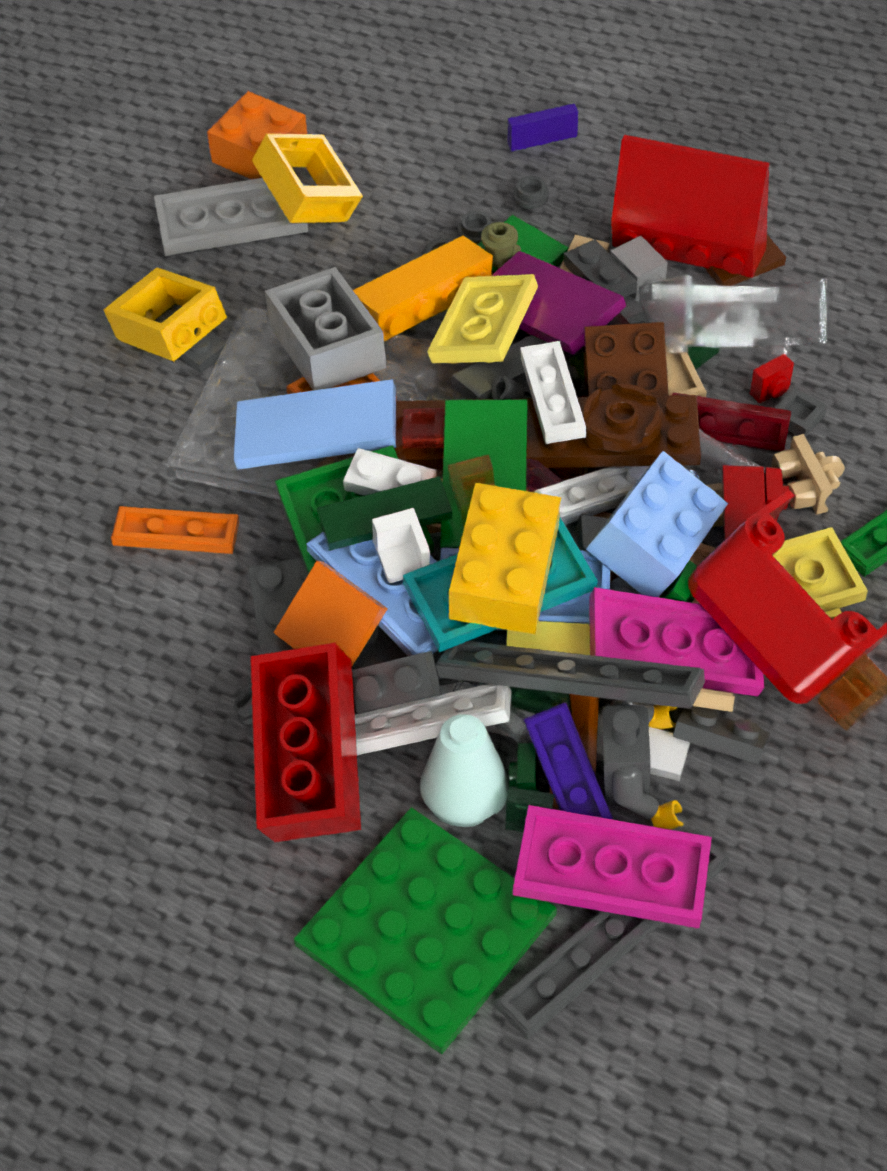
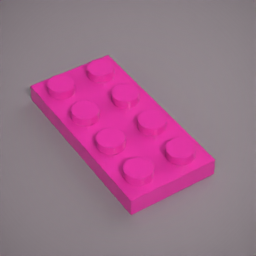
M596 587L589 596L590 655L704 669L705 683L702 688L757 697L763 691V673L701 604Z
M528 805L513 895L700 928L712 837Z

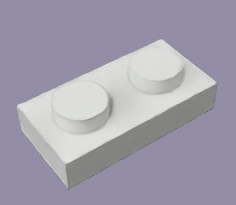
M358 448L344 477V490L365 496L436 477V470Z

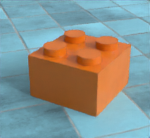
M250 91L246 92L207 131L212 163L251 180L262 178L252 159L265 135L307 134L306 115Z

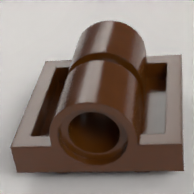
M664 322L584 327V378L588 396L599 388H602V391L612 389V384L620 383L638 385L650 391L654 396L669 395Z

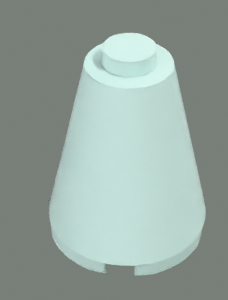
M467 714L455 715L443 724L420 781L421 797L424 803L433 812L434 816L449 825L470 827L483 823V820L495 813L497 814L504 807L509 794L507 771L484 724L478 718Z

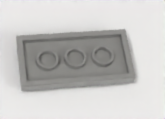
M263 178L154 196L165 256L308 232V223L289 222Z

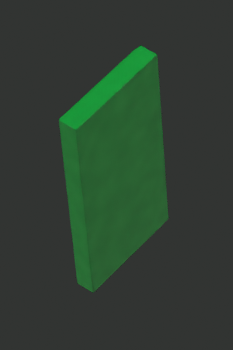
M527 400L445 401L443 486L452 508V519L441 521L440 548L460 547L475 483L526 491Z

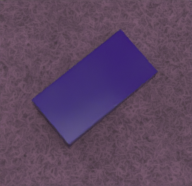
M575 103L508 118V146L511 152L574 138L578 134V109Z

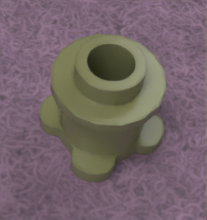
M496 222L487 225L481 233L482 243L485 246V251L493 255L492 266L496 267L497 270L518 251H521L520 246L516 244L518 241L517 230L512 225Z

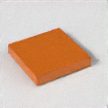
M317 560L273 633L294 649L336 642L352 660L353 666L388 608L324 561Z

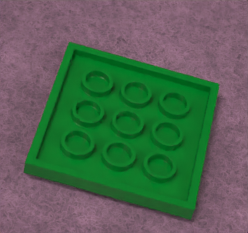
M411 807L294 938V943L296 947L442 1055L557 915V907L548 901L514 896L513 886L515 878Z

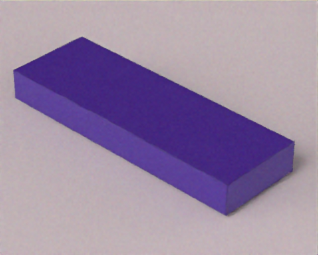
M567 702L523 719L560 811L614 820Z

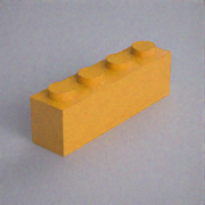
M461 236L353 291L382 329L385 342L448 309L464 277L491 276L493 255L466 237Z

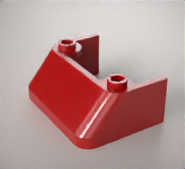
M789 489L750 516L711 552L690 574L688 587L693 597L778 691L793 703L805 704L814 699L875 649L887 637V622L877 630L863 615L854 611L842 612L832 620L773 556L779 551L785 541L783 529L775 518L795 496Z

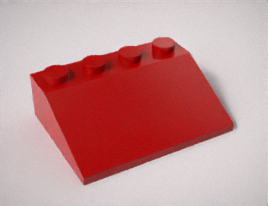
M624 135L621 141L611 219L612 246L619 247L642 236L664 259L709 269L712 266L732 274H741V276L753 278L766 250L769 163Z

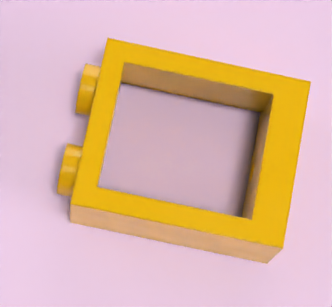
M266 134L252 159L253 164L290 223L348 221L363 197L324 135ZM292 167H306L317 186H303Z
M158 267L103 309L117 339L173 362L227 318L215 287ZM174 304L182 306L162 323L154 321Z

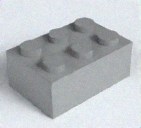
M336 267L265 290L270 328L313 391L333 388L334 386L387 368L382 329Z

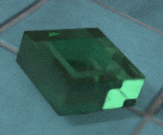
M509 787L506 802L505 829L524 832L528 805L553 809L555 794L543 793L534 789L524 790Z

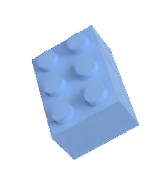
M662 451L637 480L586 550L640 594L659 597L679 576L728 503L686 470L680 463Z

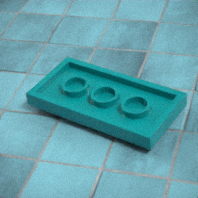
M559 517V527L541 612L590 593L594 587L597 588V578L561 517ZM458 554L403 575V585L439 652L499 629L449 619V588Z

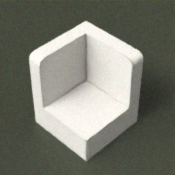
M414 508L372 519L373 543L389 583L401 581L404 574L430 565V550Z

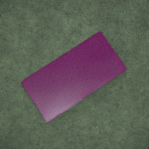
M518 251L491 275L534 274L538 288L519 329L548 343L560 341L562 350L573 355L584 346V327L605 326L626 307L622 295L522 251Z

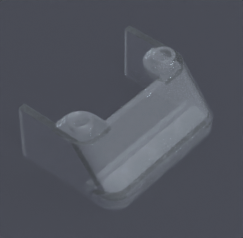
M684 275L639 286V302L647 322H664L666 354L688 353V347L768 348V355H782L784 353L790 355L792 354V347L827 343L826 279L784 287L692 285V275Z

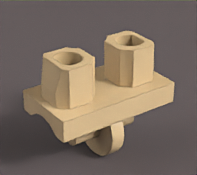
M804 434L792 437L790 449L773 454L771 468L782 469V479L796 476L798 481L787 484L795 495L789 502L793 510L812 506L816 515L828 512L825 501L832 493V490L840 486L838 478L845 469L839 457H826L824 452L814 454Z

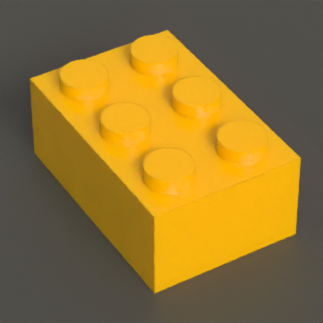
M475 483L449 588L450 620L476 623L536 635L559 527L561 497Z

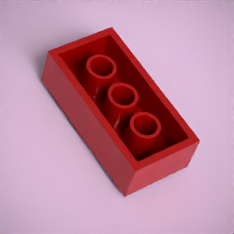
M336 642L250 656L257 829L274 842L361 830L352 660Z

